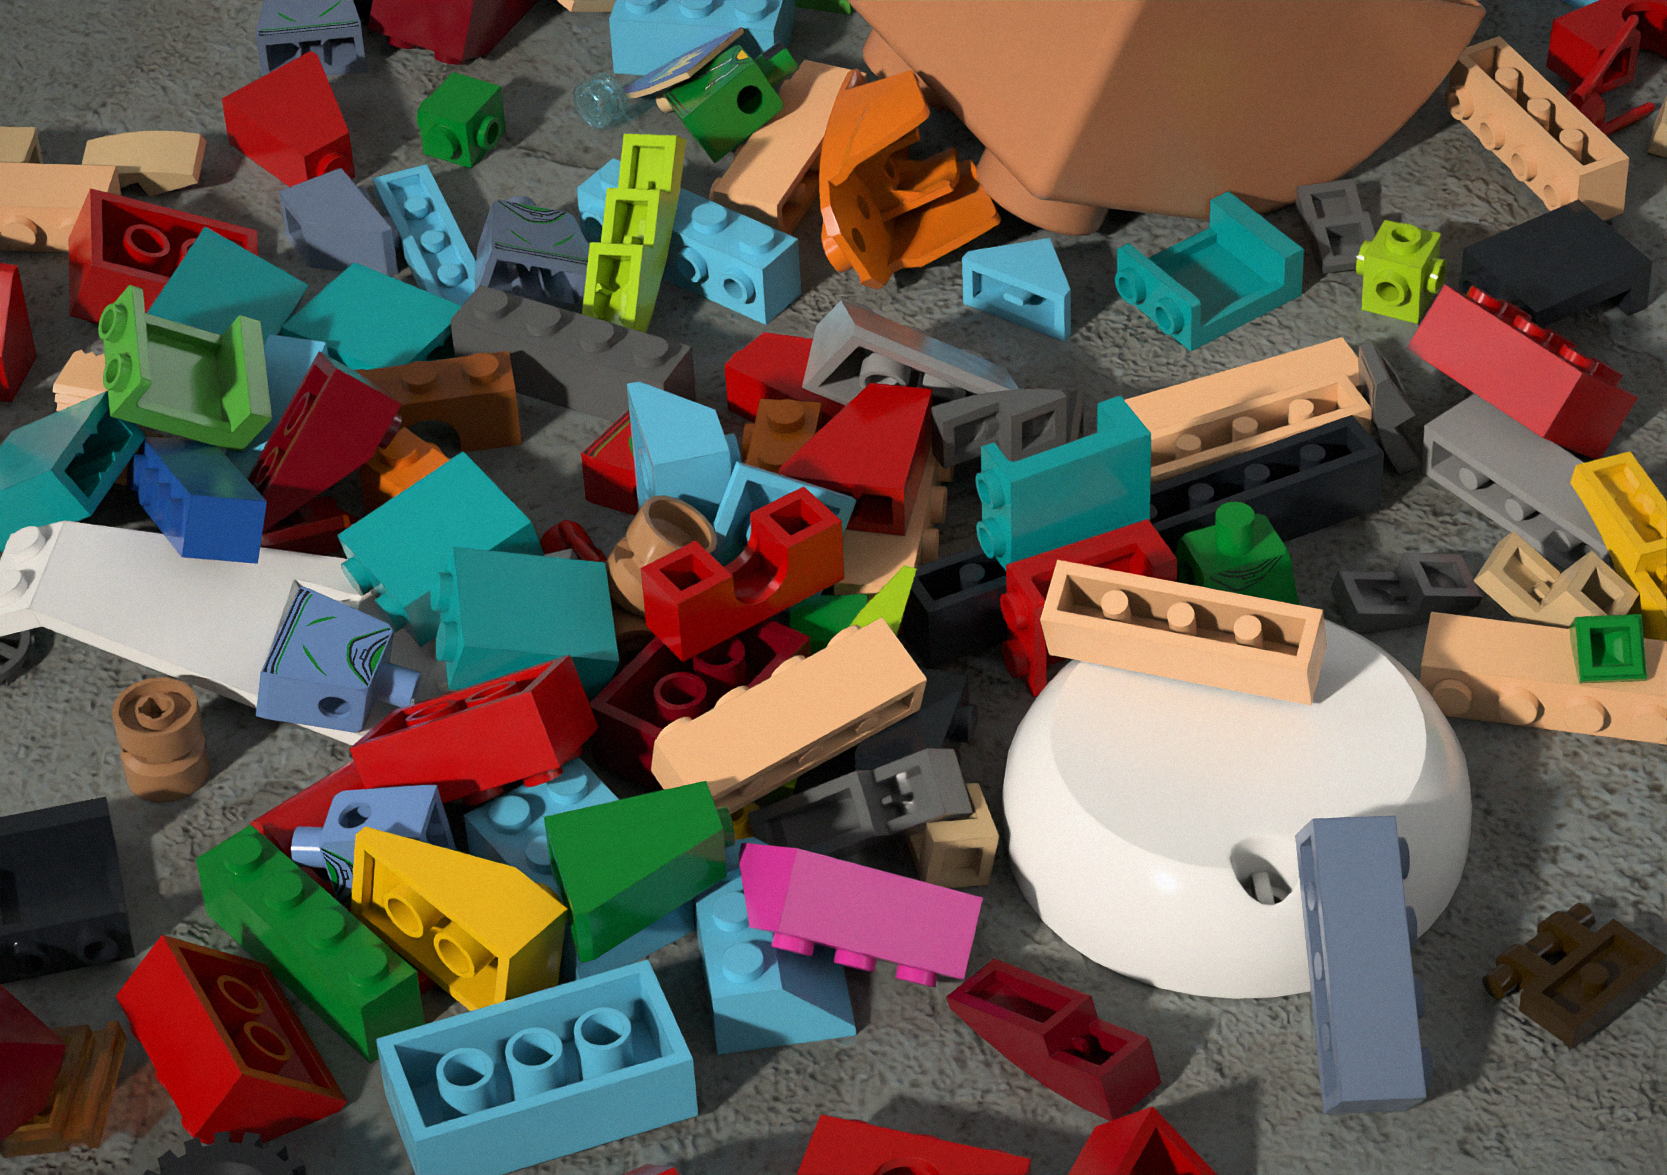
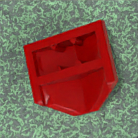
M330 496L313 498L263 532L260 547L326 556L343 549L337 535L361 519L337 508L335 500Z

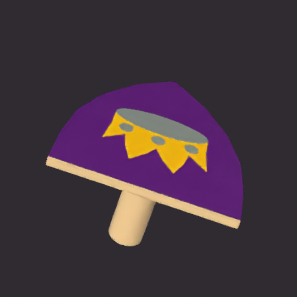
M740 27L713 39L650 72L621 91L627 99L638 98L690 78L745 32ZM665 89L657 94L656 102L662 112L669 113L673 109L662 94L667 90Z

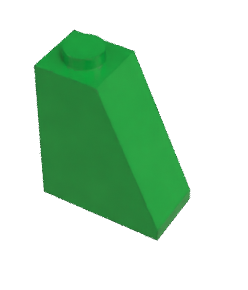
M707 781L544 817L549 864L563 905L568 908L566 919L580 963L597 959L727 877L725 848L735 846L733 823L726 805L715 806Z

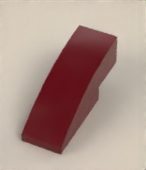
M994 958L946 996L949 1008L1010 1062L1045 1087L1077 1106L1108 1121L1121 1118L1162 1083L1149 1038L1099 1019L1092 996Z

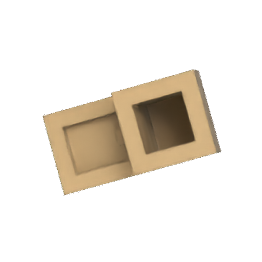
M1514 530L1498 542L1473 580L1516 619L1515 622L1569 629L1575 617L1627 615L1639 595L1633 587L1593 551H1590L1560 573Z

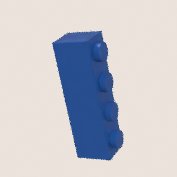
M146 436L140 445L139 454L134 453L129 460L127 487L128 490L134 491V497L179 555L184 558L258 564L267 504L263 496L218 446L200 441Z

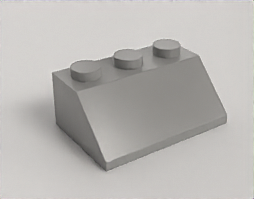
M843 300L816 325L802 388L845 406L870 383L932 389L933 407L973 395L1019 389L1006 368L985 360L979 353L972 350L958 349L930 337L922 329L903 326L877 315L867 306L850 304Z

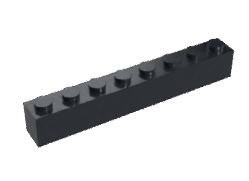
M1350 415L1152 484L1150 487V522L1175 555L1178 540L1185 533L1214 526L1216 511L1221 505L1228 502H1242L1249 505L1255 514L1265 515L1284 543L1379 509L1381 506L1384 451L1355 417ZM981 545L915 567L917 570L902 616L901 627L929 669L1001 644L1007 640V623L1000 605L1001 595L1007 593L1006 571L996 557L991 559L986 556Z

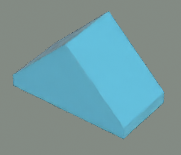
M1050 238L972 250L962 257L963 304L1063 342L1071 336V289Z

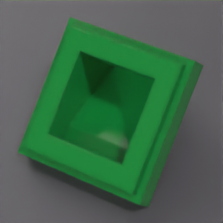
M1642 614L1582 616L1574 618L1569 627L1579 684L1646 681L1647 672Z

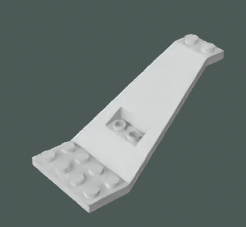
M61 521L41 527L29 526L16 533H12L0 559V636L45 627L256 709L260 673L300 586L310 588L379 620H384L374 605L376 598L369 591L363 596L359 595L344 575L341 564L348 560L344 558L260 547L258 564L184 558L179 555L164 534ZM572 548L544 554L547 557L579 560ZM403 628L396 633L394 632L390 663L422 672L421 684L415 703L456 691L448 689L446 663L438 661L436 658V638L420 647ZM376 700L364 729L356 733L302 724L297 725L353 746L388 714L401 707Z

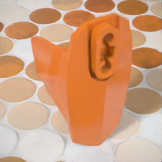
M857 68L849 71L837 94L822 143L819 167V194L823 217L821 232L823 249L836 271L844 273L854 268L860 277V284L875 290L885 286L891 275L898 270L922 267L982 235L1001 221L994 200L987 195L977 180L976 165L971 159L958 162V152L954 146L922 161L908 160L909 145L920 141L918 125L923 123L930 115L929 107L919 86V79L912 70L871 83L866 82L864 76Z

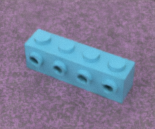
M614 158L577 187L580 227L589 245L590 242L601 243L607 188H618L621 161ZM680 187L670 246L662 279L767 325L801 295L798 238Z

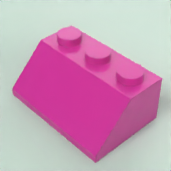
M741 842L738 859L749 928L773 933L771 947L812 956L816 944L836 950L833 963L874 972L878 960L897 965L895 979L936 988L938 976L964 979L983 897L798 848Z

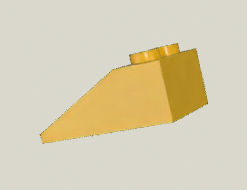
M365 826L355 834L351 913L469 1011L558 986L568 908L563 905L559 896L549 886L543 883H535L513 866Z

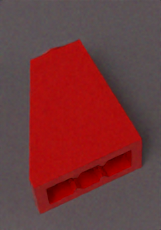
M309 51L222 98L229 144L287 186L297 185L342 168L351 180L355 178L350 134L320 59L314 52Z
M763 332L742 350L735 352L729 361L725 363L728 410L753 423L756 420L760 399L819 402L822 404L823 427L845 405L802 388L812 346V338Z
M870 383L780 467L778 474L853 497L856 503L845 530L906 536L932 444V389Z

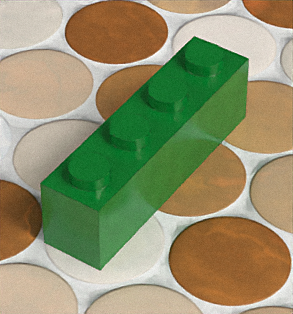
M251 824L196 858L207 915L258 962L267 964L271 973L370 1064L379 1058L377 1038L425 1025L417 971Z

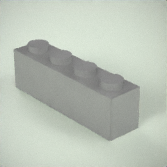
M1475 393L1424 425L1421 472L1509 532L1514 530L1531 547L1565 570L1587 553L1593 551L1615 571L1611 557L1592 517L1570 484L1575 466L1584 463L1583 461L1561 448L1558 444L1540 437Z

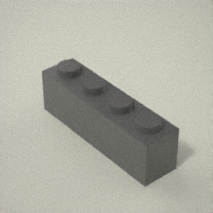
M479 285L450 320L455 358L470 356L476 353L509 351L516 393L612 422H616L629 410L628 383L640 381L696 402L692 346Z

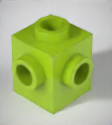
M1384 220L1372 241L1365 240L1358 254L1356 274L1363 276L1361 310L1418 324L1434 294H1439L1445 281L1447 260L1440 258L1441 233L1417 228L1407 223Z

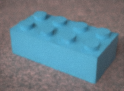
M648 959L376 1039L385 1095L415 1175H503L698 1116L693 1058Z

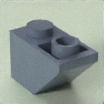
M342 168L279 191L285 236L310 267L345 271L352 263L356 262L390 277L398 274L395 249L400 248L401 242L393 220L388 215L383 217L375 209L367 189L363 185L357 187Z

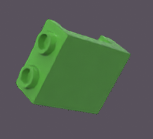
M129 285L114 303L106 306L100 317L98 333L100 338L103 339L105 368L103 372V385L108 389L110 417L240 453L272 420L261 321L239 315L222 335H218L145 313L143 289Z

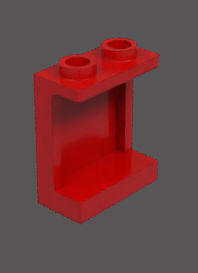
M1149 519L1006 565L1007 593L1001 595L1000 605L1007 623V640L1001 644V653L1010 676L1014 679L1020 677L1033 697L1039 696L1047 685V666L1069 659L1049 655L1040 621L1057 560L1177 582V558Z

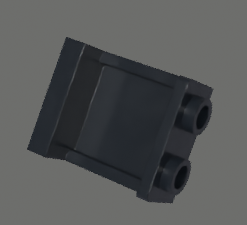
M1578 199L1463 248L1459 289L1460 292L1467 294L1473 285L1498 300L1504 299L1531 315L1532 319L1530 321L1545 329L1549 324L1607 299L1627 316L1646 309L1652 261Z
M101 797L0 817V984L135 958L117 845L107 798Z

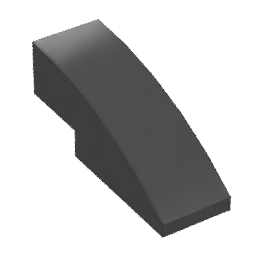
M927 748L873 770L854 771L750 812L748 817L754 837L768 845L798 848L840 859L923 832L926 829V823L953 821L972 814L973 811L955 750Z

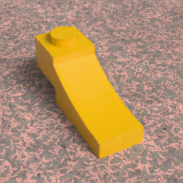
M1630 451L1577 464L1570 484L1592 517L1608 550L1616 573L1639 593L1627 615L1642 614L1644 638L1667 641L1666 499Z

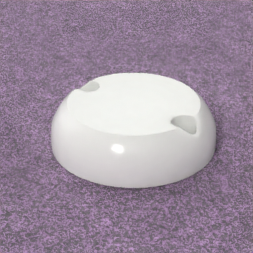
M1325 619L1327 648L1312 705L1073 659L1058 672L1036 698L1019 724L1008 752L1001 805L1004 847L1011 872L1025 899L1046 925L1067 944L1094 962L1123 976L1161 989L1207 997L1232 999L1270 998L1310 992L1295 835L1313 818L1396 816L1398 837H1404L1409 848L1410 867L1407 878L1403 880L1405 906H1411L1415 911L1418 939L1432 926L1448 906L1461 880L1468 855L1472 816L1471 791L1466 758L1456 733L1431 694L1400 662L1380 646L1358 633Z

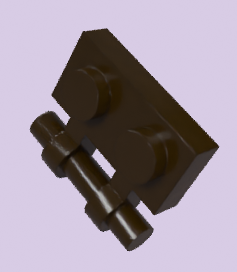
M1576 903L1565 913L1556 911L1543 920L1537 927V935L1524 945L1514 944L1501 953L1495 961L1496 967L1483 977L1482 983L1487 993L1495 999L1503 998L1513 989L1523 990L1520 996L1519 1011L1574 1049L1665 975L1667 955L1615 919H1612L1594 933L1589 929L1595 924L1593 912L1585 904ZM1554 956L1564 957L1554 966L1548 963Z

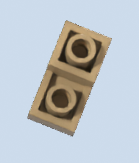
M137 131L108 135L87 140L82 165L116 166L120 189L138 182L151 197L198 183L207 141L201 134L182 131Z

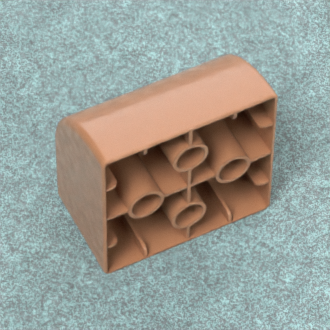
M846 0L872 27L863 46V59L871 71L880 79L909 70L914 71L919 79V86L927 105L954 113L985 145L986 148L976 171L977 180L987 195L1004 209L1022 220L1045 230L1068 236H1089L1099 230L1110 209L1196 220H1210V200L1227 191L1231 192L1259 215L1274 212L1296 203L1297 186L1337 181L1355 169L1395 135L1423 106L1449 74L1486 15L1484 6L1477 0Z

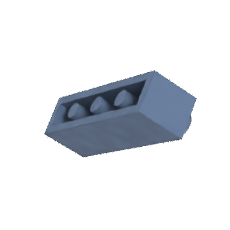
M1396 816L1313 818L1295 835L1323 1114L1407 1111L1426 1099V1090L1430 1089L1433 1080L1431 1054L1427 1047H1421L1418 1019L1423 1017L1425 1010V991L1421 978L1413 976L1410 949L1415 947L1417 941V919L1414 909L1411 906H1405L1403 880L1407 878L1410 867L1408 844L1404 837H1398Z

